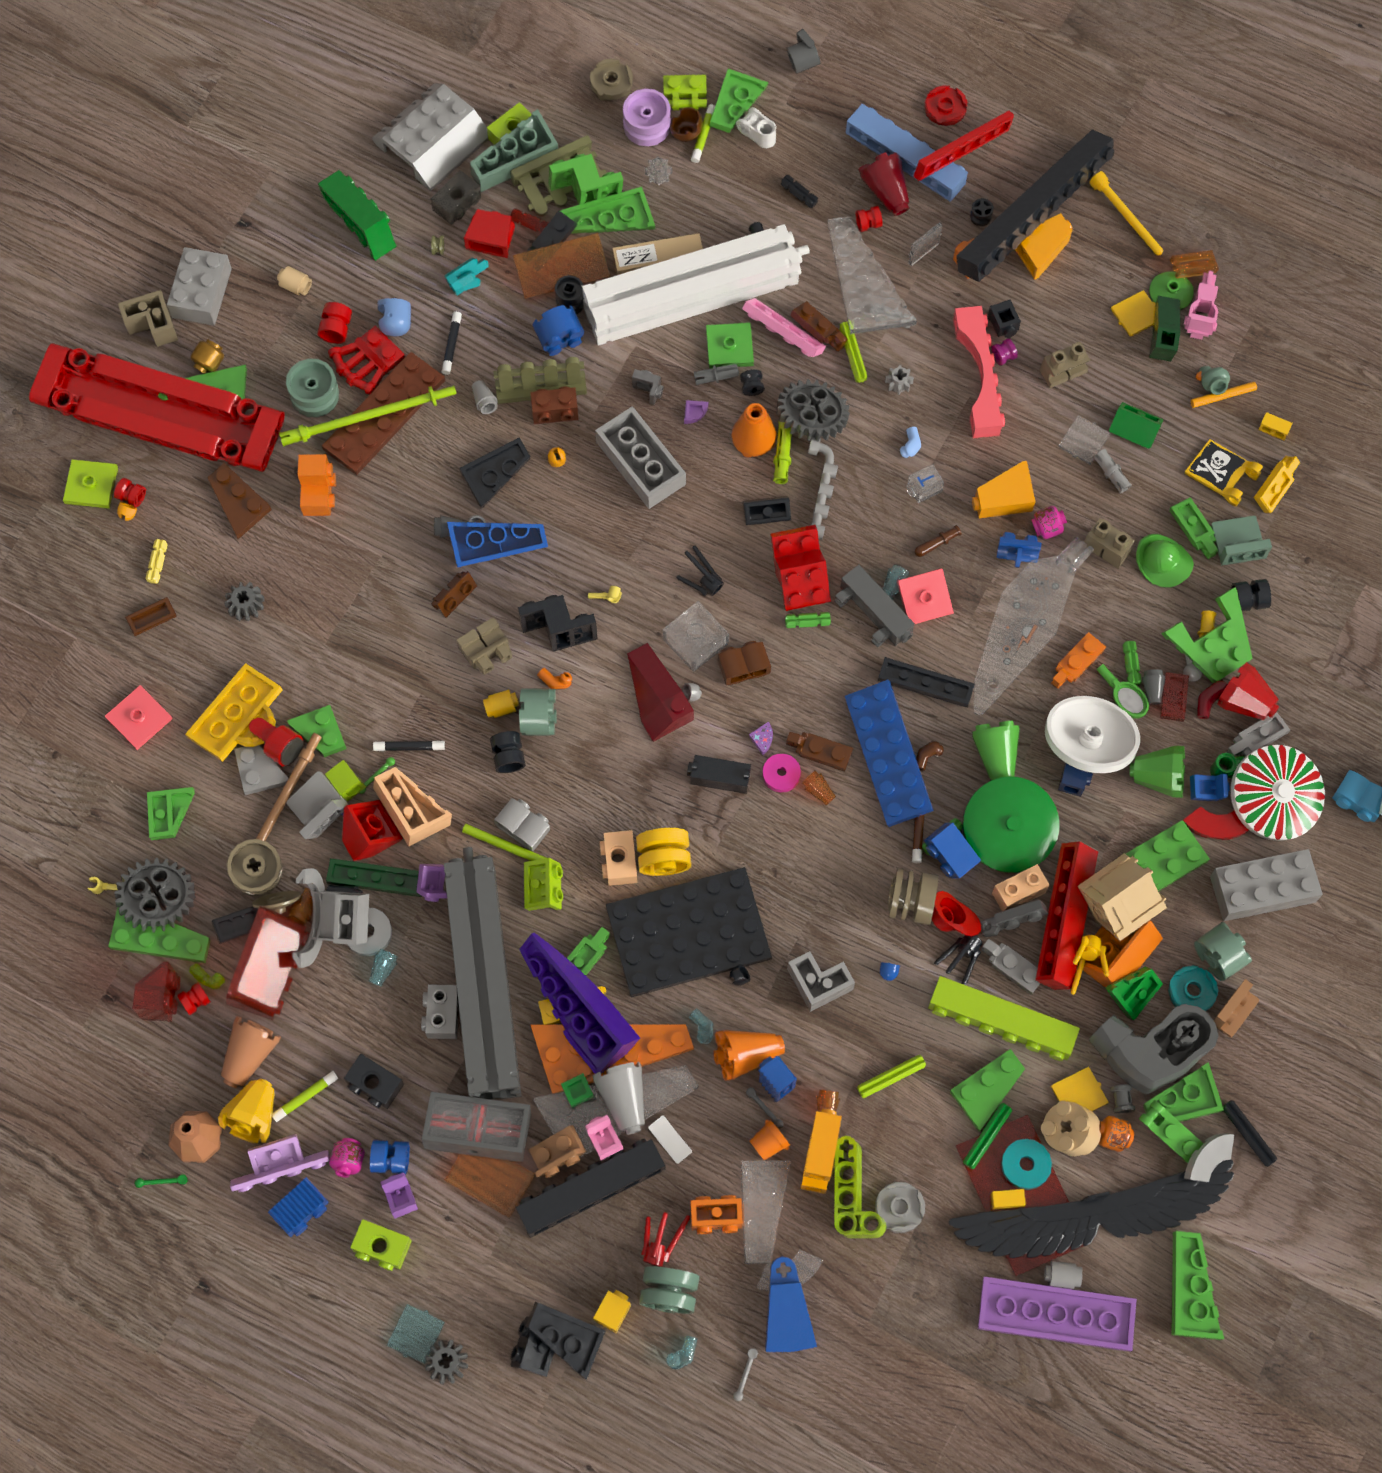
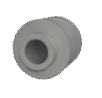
M1051 1261L1050 1266H1045L1044 1281H1048V1285L1052 1287L1080 1288L1083 1274L1082 1267L1076 1266L1075 1263Z

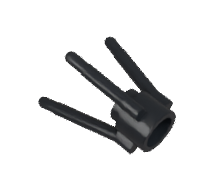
M694 545L692 549L706 569L688 551H685V555L704 575L700 580L702 587L680 575L676 578L698 590L704 596L708 593L714 596L722 588L724 582L711 567L701 551Z
M976 935L959 937L934 964H940L957 949L958 955L946 970V974H950L963 956L966 958L972 956L961 983L966 985L975 962L981 954L979 948L982 945V941Z

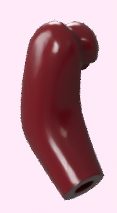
M1219 680L1214 682L1199 695L1197 718L1209 719L1213 703L1220 698L1228 685L1225 681Z

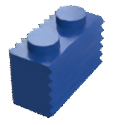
M770 1056L759 1065V1082L762 1083L765 1090H768V1094H771L774 1102L780 1101L795 1088L797 1078L779 1056L773 1059Z
M306 1177L280 1202L273 1206L268 1213L290 1237L294 1234L299 1236L307 1229L308 1225L306 1223L313 1217L315 1219L319 1218L327 1210L326 1205L329 1202Z

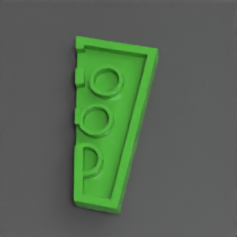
M117 908L108 946L110 949L206 963L211 941L209 937L175 923L174 928L166 924L165 931H162L160 926L156 927L155 932H152L151 926L142 931L141 924L133 928L132 920L126 923L125 915L120 916L119 908Z
M1173 1232L1172 1335L1224 1340L1223 1331L1220 1330L1218 1322L1217 1306L1215 1307L1213 1300L1212 1282L1209 1281L1206 1267H1208L1201 1233Z

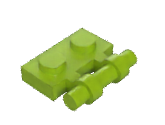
M663 75L664 96L667 99H672L668 101L673 111L679 110V108L692 107L696 110L698 108H707V99H698L707 98L706 75Z

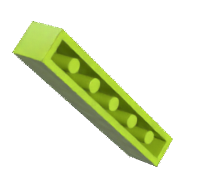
M939 976L928 1009H931L932 1013L937 1016L946 1017L947 1015L955 1018V1021L961 1025L969 1026L971 1024L979 1027L978 1030L985 1034H998L1006 1042L1013 1044L1016 1042L1022 1043L1030 1051L1049 1053V1057L1057 1061L1069 1059L1080 1030L1079 1027L942 976Z

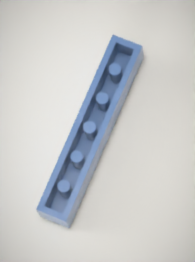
M861 104L847 120V135L878 155L885 152L888 155L897 152L901 158L903 171L915 178L914 173L918 161L935 152L927 143L919 141L910 132L902 130L893 121L885 119L873 108L867 107L864 104ZM952 162L919 182L951 202L966 184L968 172L961 165Z

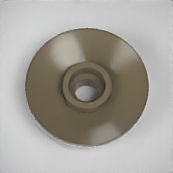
M298 891L271 893L255 899L252 905L254 908L271 910L272 914H281L286 912L287 906L300 899L301 894Z

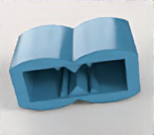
M1349 770L1332 798L1342 809H1351L1356 812L1361 820L1375 822L1380 815L1382 787L1370 782L1362 775Z

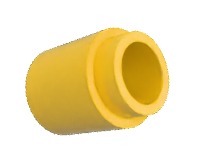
M509 689L489 695L487 699L483 700L488 718L492 716L497 718L516 712L515 707L519 706L516 693H511Z

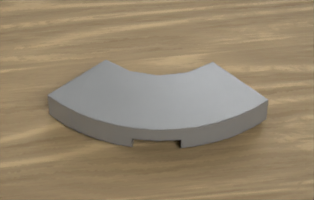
M1221 1133L1207 1138L1199 1150H1195L1192 1154L1184 1178L1209 1182L1214 1168L1224 1160H1231L1234 1134Z

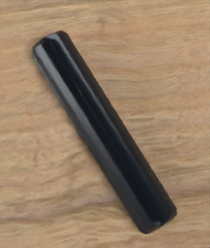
M1231 1100L1223 1105L1224 1113L1262 1163L1268 1167L1276 1162L1277 1157L1237 1104Z

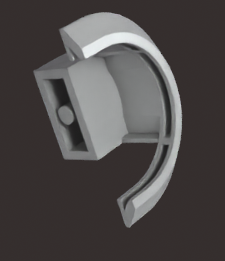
M314 868L303 869L296 878V883L307 884L311 891L313 923L309 939L304 948L293 952V959L299 968L310 966L314 962L323 940L333 941L335 944L349 945L367 943L369 894L325 891L320 873Z

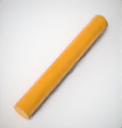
M1250 382L1229 388L1220 395L1212 393L1191 399V406L1196 408L1257 390V385L1255 382Z

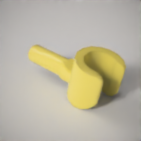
M610 586L608 593H588V599H607L611 603H617L621 598L622 592H620L621 589L619 587Z
M97 877L89 878V881L98 883L95 888H88L94 894H100L104 890H117L116 884L104 883Z

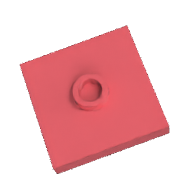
M942 568L897 580L905 614L915 624L954 613Z
M141 685L105 715V718L136 750L142 747L173 719Z

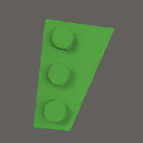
M1209 1062L1143 1105L1145 1113H1147L1151 1108V1103L1156 1100L1179 1122L1219 1113L1224 1110ZM1158 1115L1153 1122L1157 1125L1162 1117Z

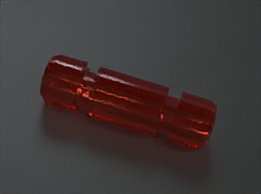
M514 208L510 214L513 222H521L520 225L534 231L539 230V233L549 223L544 220L541 222V219L526 212L523 214L517 208Z

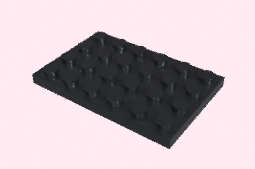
M745 867L606 904L631 998L731 971L739 964L746 967L772 960Z

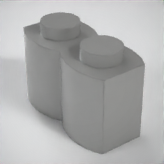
M511 798L494 819V823L504 833L533 852L550 831L549 820L540 813L536 815L529 811L530 806L523 800L519 799L516 801Z

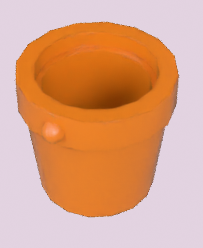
M771 1119L765 1120V1126L749 1140L764 1161L783 1149L789 1150L790 1146Z

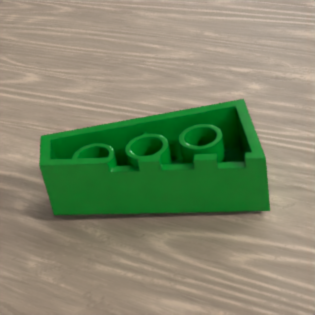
M338 170L318 183L323 199L339 218L342 217L347 228L351 232H355L364 248L369 247L370 255L375 261L397 247L388 224L390 222L388 215L385 211L378 209L373 199L367 198L361 187L357 188L354 181L349 175L345 176Z

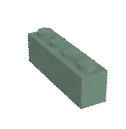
M535 110L532 116L520 122L517 128L509 134L506 133L497 144L491 145L470 162L471 176L480 192L509 180L511 170L558 149V143L539 110Z

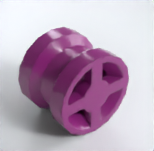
M1009 338L1003 340L1000 345L995 344L991 346V353L994 354V360L999 366L1006 364V361L1009 359L1014 360L1018 357L1017 349Z

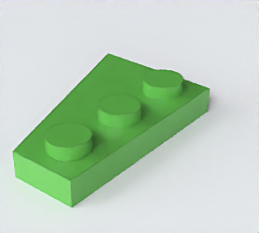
M727 69L709 126L730 133L735 127L736 121L744 116L766 89L768 82Z
M1009 1049L950 1090V1093L978 1132L984 1127L1025 1068L1013 1051Z

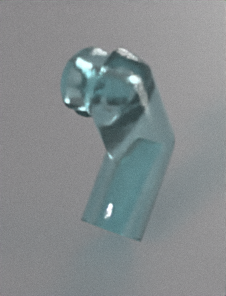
M695 1009L689 1018L698 1025L697 1041L700 1044H709L713 1039V1022L698 1009Z
M685 1336L683 1349L674 1354L670 1353L667 1356L666 1362L671 1369H681L693 1361L697 1338Z

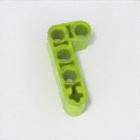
M843 1136L837 1140L835 1150V1228L846 1238H879L886 1231L885 1220L875 1212L862 1211L861 1146L852 1137ZM850 1144L853 1149L849 1150L848 1154H846L844 1149H848ZM847 1169H853L854 1174L852 1178L844 1180L843 1173ZM847 1194H853V1202L847 1206L843 1205V1198ZM848 1219H852V1229L844 1231L843 1223ZM878 1219V1227L873 1231H869L867 1227L869 1221Z

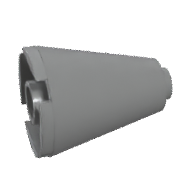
M632 1062L608 1068V1072L604 1076H601L600 1072L594 1074V1083L620 1131H626L627 1135L640 1132V1127L645 1125L642 1067L640 1062L636 1065Z

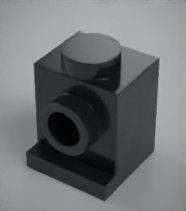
M1011 299L990 306L987 317L991 321L997 336L1004 335L1005 338L1014 336L1019 330L1021 321Z

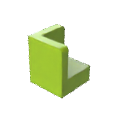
M344 760L325 773L337 792L346 801H349L366 788L362 780L355 775Z

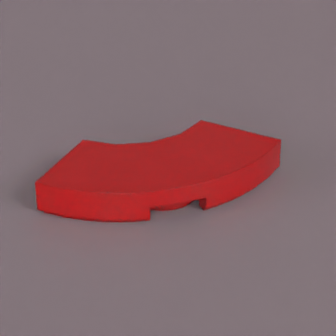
M1200 806L1183 819L1190 831L1204 838L1230 840L1249 831L1240 821L1235 811L1224 815H1216Z

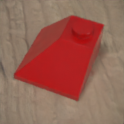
M380 800L351 804L344 807L342 842L353 861L371 858L403 839Z

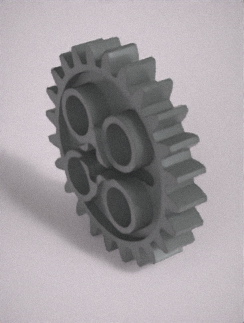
M807 379L806 384H803L801 380H798L797 386L791 382L789 388L784 387L783 393L780 392L776 405V415L780 416L779 422H785L784 428L791 427V434L799 433L798 438L806 435L808 441H810L811 437H815L817 442H819L820 437L827 441L829 435L835 438L837 432L842 433L843 428L846 427L850 412H848L849 405H845L846 398H841L842 392L835 393L834 386L827 388V382L819 385V381L816 380L814 384H811L810 380Z
M155 858L153 864H150V861L145 859L144 866L136 862L137 869L127 868L129 876L121 874L122 882L116 883V907L119 908L120 916L125 915L126 923L132 920L133 928L141 924L142 931H145L148 926H151L152 932L156 931L157 926H160L162 931H165L166 924L174 928L175 920L183 922L182 914L190 915L189 908L194 907L192 899H195V891H193L195 890L194 882H191L190 874L185 875L184 867L178 870L177 862L169 866L168 859H165L163 864L159 863L158 858ZM160 878L166 879V880H164V881H162V882H157V881H156L157 879H160ZM145 879L150 881L154 893H151L150 886ZM137 889H142V890H143L142 892H139V893H135V892H134V891L137 890ZM156 896H157V897H158V896L160 897V903H161V905H163V907L166 909L165 911H163V910L161 909V907L159 906V902H158ZM169 897H176L175 900H167ZM147 908H155L153 911H145Z

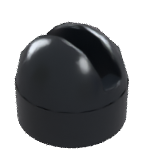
M739 964L731 970L729 978H734L735 981L732 982L734 985L742 986L750 981V975L743 965Z

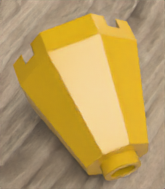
M264 1079L250 1081L221 1110L218 1116L220 1127L225 1129L226 1126H229L231 1128V1135L253 1144L258 1143L259 1139H261V1143H266L270 1135L275 1095L274 1089L271 1087L272 1084Z

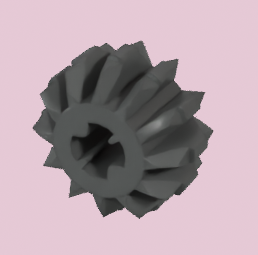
M240 582L238 588L231 585L232 593H226L227 601L224 603L225 607L229 609V615L235 616L238 621L245 617L246 621L249 622L251 615L258 618L259 614L257 611L264 609L262 602L265 601L264 596L260 594V588L258 586L254 587L251 582L244 586L243 582Z
M450 1339L448 1341L447 1347L440 1340L438 1341L439 1350L434 1346L429 1348L434 1353V1356L426 1355L425 1360L433 1363L425 1366V1370H434L430 1376L432 1380H435L440 1375L439 1383L442 1385L446 1381V1376H448L450 1383L454 1384V1374H457L459 1378L464 1377L459 1368L468 1369L469 1365L461 1362L468 1358V1354H459L463 1349L461 1344L453 1349V1340ZM444 1356H448L449 1359L453 1357L449 1368H446L444 1365L440 1366V1363L444 1361Z

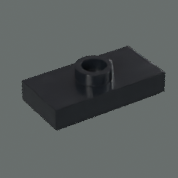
M253 906L211 921L219 944L267 927L261 910Z

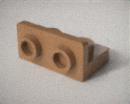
M1246 979L1240 984L1214 1019L1216 1027L1229 1037L1234 1036L1259 1002V999L1249 992L1253 984Z
M573 1125L564 1128L529 1149L538 1168V1171L535 1172L536 1177L545 1176L546 1179L560 1172L558 1168L566 1164L569 1167L579 1162V1156L586 1153Z

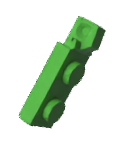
M1188 498L1170 507L1169 511L1197 551L1201 549L1207 559L1216 556L1218 549L1214 544L1216 541L1215 533L1192 498Z
M601 927L595 936L589 934L587 937H584L567 959L586 976L607 949L604 943L610 937V932Z

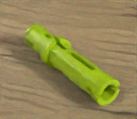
M778 420L776 456L773 459L775 465L773 481L777 484H786L788 482V469L791 465V427L784 428L785 422H779Z

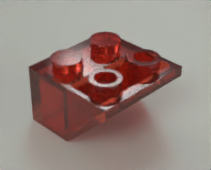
M162 962L135 984L132 1009L142 1020L172 1022V1015H175L177 1012L175 992L180 989V976H178L169 962Z

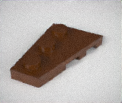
M225 463L207 477L237 539L242 537L272 510L271 506Z

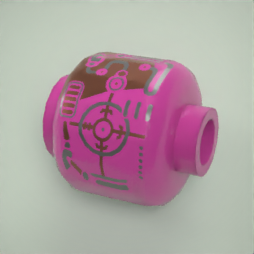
M1049 506L1036 511L1034 519H1031L1037 536H1042L1043 539H1049L1064 532L1063 524L1067 523L1063 510L1058 512L1055 506Z
M343 1138L342 1141L334 1144L329 1165L335 1170L336 1175L348 1178L350 1175L360 1172L365 1150L359 1141L352 1138Z

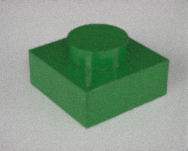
M584 1073L561 1083L572 1108L594 1098Z

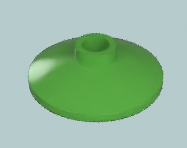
M1163 272L1152 280L1149 294L1151 300L1155 303L1157 302V296L1179 299L1180 310H1183L1191 303L1194 290L1191 282L1184 275L1177 272Z

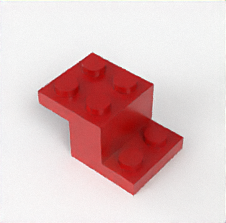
M816 525L771 533L775 573L781 585L785 610L789 611L831 602L826 560L819 547Z

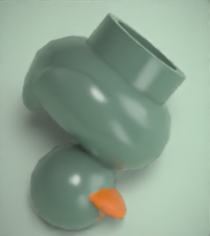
M1202 366L1196 374V379L1201 381L1202 387L1206 391L1220 395L1228 389L1230 375L1223 367L1211 368L1210 366Z

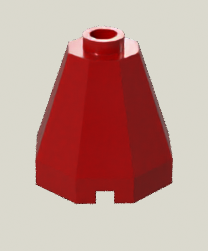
M1246 662L1237 671L1240 675L1233 676L1221 694L1217 705L1225 710L1265 720L1267 717L1272 718L1279 709V706L1276 705L1279 699L1255 667Z

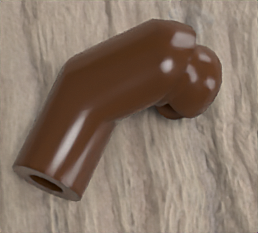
M931 741L918 750L916 760L920 771H925L928 758L933 755L938 757L943 754L944 748L939 742Z

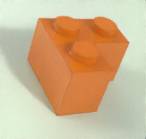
M326 454L299 455L298 478L301 484L300 508L303 516H331V507H335V494H332V487L336 486V474L333 473L332 463L328 462Z

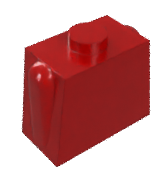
M477 209L464 236L465 249L508 258L510 243L515 230V223L512 221L511 216L497 211L490 212Z

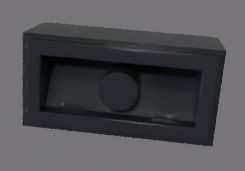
M788 496L743 501L746 525L791 520Z

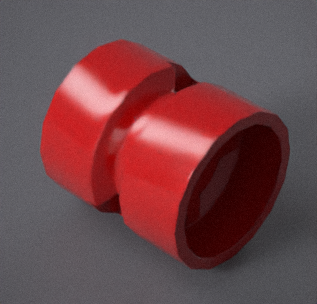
M338 302L325 303L321 315L322 320L317 331L318 337L333 344L344 343L348 333L346 325L350 324L352 310Z

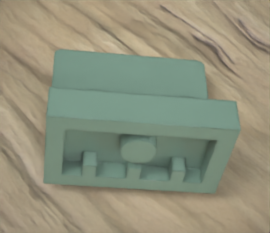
M1256 516L1217 521L1211 524V528L1215 533V543L1221 566L1266 559L1272 549L1270 539L1262 540Z

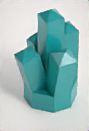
M472 257L444 275L445 280L458 296L466 290L480 286L481 280L476 275L489 267L488 261L481 259L477 262V259Z

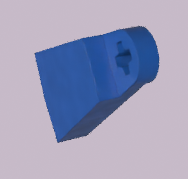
M778 1257L770 1266L765 1351L795 1352L815 1348L817 1344L796 1265L788 1257ZM782 1262H785L786 1267H790V1271L786 1272V1277H782L781 1273L776 1272V1268H779Z

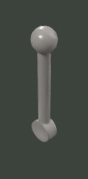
M752 1348L747 1353L749 1358L738 1390L733 1394V1398L736 1401L743 1399L742 1392L753 1359L757 1358L758 1355L756 1349Z

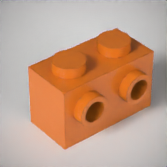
M735 1195L721 1196V1199L700 1196L696 1197V1200H691L692 1230H697V1234H711L712 1230L722 1229V1233L738 1232V1228L743 1226L742 1198H736Z

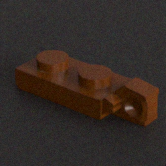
M806 301L792 310L791 317L821 344L824 342L830 344L836 351L844 348L848 339L810 303Z
M789 732L786 740V745L797 748L796 753L801 754L800 757L841 771H846L853 752L852 747L811 733L803 732L800 735Z

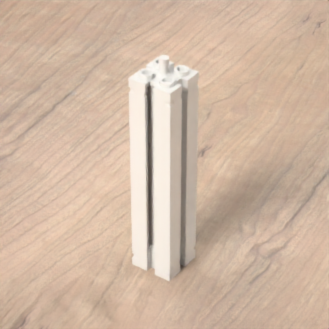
M785 224L775 229L770 228L600 280L595 284L582 286L584 310L592 326V332L597 345L605 344L607 341L618 340L783 289L787 285H796L801 274L800 263H802V255L810 253L808 245L798 248L792 247L795 244L791 231L788 232Z

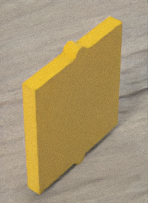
M1143 290L1112 306L1111 311L1119 320L1118 324L1122 325L1128 335L1132 337L1153 326L1156 303L1152 302Z
M1089 1067L1050 1086L1059 1102H1074L1091 1111L1109 1103L1101 1089V1083L1097 1082Z

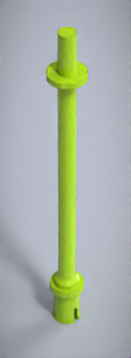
M432 386L428 387L429 393L311 427L301 424L298 425L299 428L282 433L279 432L283 447L300 441L305 443L313 435L427 402H432L433 406H437L436 400L457 394L455 386H450L433 391Z

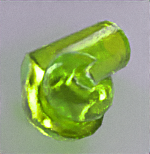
M193 964L189 968V973L200 984L211 989H220V986L225 983V979L220 973H215L211 977L199 964Z

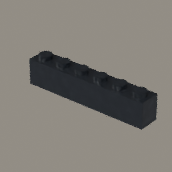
M641 1139L632 1145V1149L626 1152L621 1150L609 1156L610 1160L602 1164L600 1161L587 1167V1172L581 1175L578 1173L571 1174L564 1179L565 1183L557 1187L555 1184L549 1185L542 1190L543 1194L535 1198L530 1195L520 1200V1205L516 1207V1210L529 1237L532 1238L665 1171V1164L653 1140L646 1141V1139Z

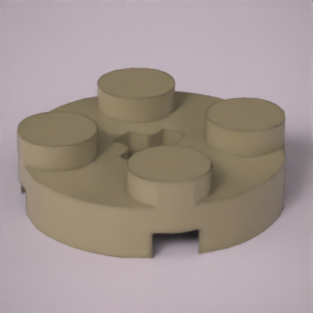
M605 59L596 64V68L593 72L591 71L590 85L598 99L602 101L617 100L630 94L633 85V74L627 64L626 66L621 64L620 60ZM609 77L617 79L615 82H608Z

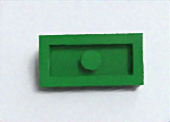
M1122 402L1109 432L1150 449L1164 419Z

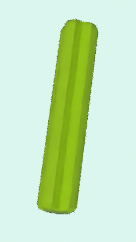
M849 321L842 322L839 329L848 339L845 349L855 381L857 383L865 382L867 380V373L852 324Z
M917 1055L858 1085L857 1090L862 1098H866L923 1069L926 1066L925 1060L921 1055Z

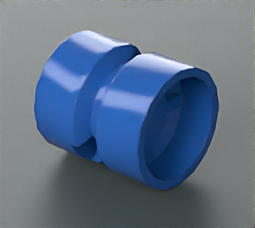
M373 1140L370 1153V1172L386 1173L387 1170H390L392 1174L404 1173L406 1175L409 1166V1142L394 1141L393 1144H389L387 1140Z

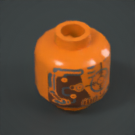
M1107 1116L1103 1121H1099V1132L1101 1133L1100 1146L1117 1152H1121L1131 1146L1134 1139V1130L1128 1121L1115 1116Z

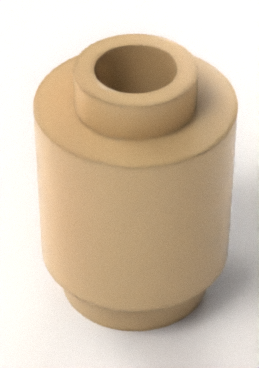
M287 266L285 269L282 268L277 276L280 287L297 295L302 294L305 296L312 284V279L308 278V275L290 266Z

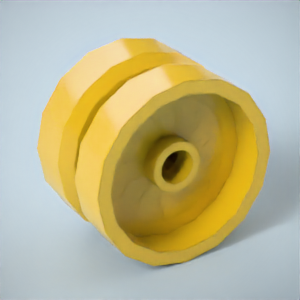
M657 828L636 836L637 851L642 854L638 857L640 873L649 876H667L682 873L691 868L690 852L686 850L689 847V836L686 830L680 828Z

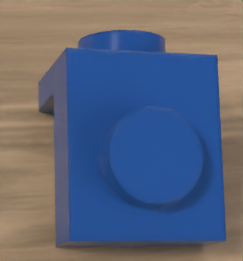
M1227 774L1190 776L1191 800L1219 801L1228 797L1230 786Z

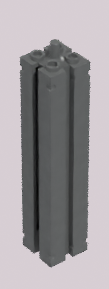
M466 847L463 848L464 860L462 858L449 860L448 863H444L468 1093L470 1097L490 1100L522 1097L496 870L492 857L487 855L474 857L473 848Z

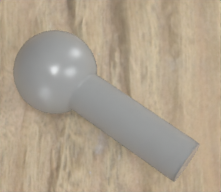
M1185 655L1187 665L1183 671L1184 677L1188 681L1195 682L1201 678L1202 672Z

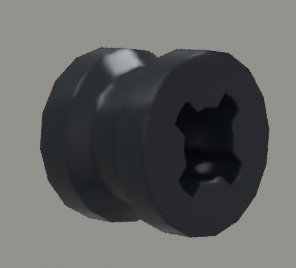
M980 198L973 202L970 219L973 224L986 226L990 223L994 208L990 200Z
M747 370L740 375V380L744 384L742 387L744 395L756 396L764 392V384L761 382L763 376L760 370Z

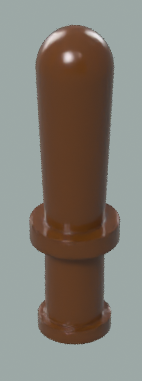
M955 525L954 528L945 533L940 532L939 536L917 546L914 551L915 555L923 557L942 544L947 545L949 540L962 535L960 528Z

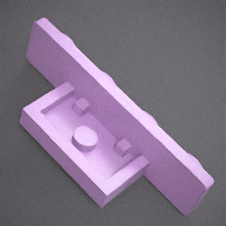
M297 1134L248 1149V1155L254 1173L232 1179L230 1188L231 1191L238 1190V1192H244L261 1182L263 1184L273 1183L277 1180V1177L283 1175L292 1177L309 1167L311 1169L321 1168L329 1161V1152L325 1150L304 1157Z

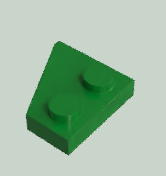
M1145 966L1108 985L1105 989L1125 1016L1135 1020L1163 983L1153 969Z

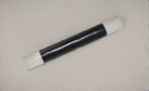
M453 312L441 371L445 375H449L451 372L462 316L460 312Z
M445 741L373 742V751L445 750Z

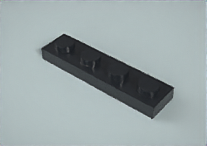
M887 657L884 658L878 677L879 682L889 680L892 686L968 708L975 685L968 681Z

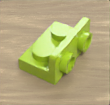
M551 858L524 862V909L528 911L549 907L555 910L562 909L563 892L561 890V878L563 870L559 862Z

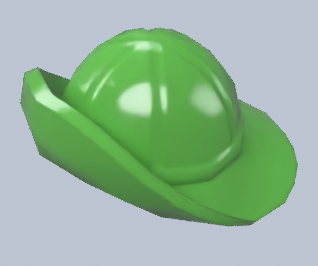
M1150 534L1142 538L1138 544L1136 561L1139 570L1152 584L1160 587H1174L1190 576L1194 567L1193 559L1174 540L1160 534Z

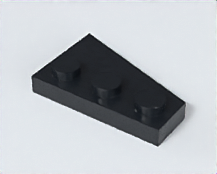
M519 437L459 468L481 509L530 460V455Z

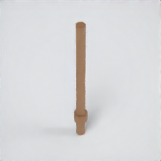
M313 733L305 749L302 748L295 768L256 839L266 841L305 767L313 760L315 756L314 751L322 738L320 735Z

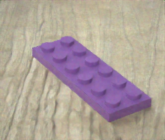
M983 1277L977 1329L1131 1352L1133 1348L1137 1299Z

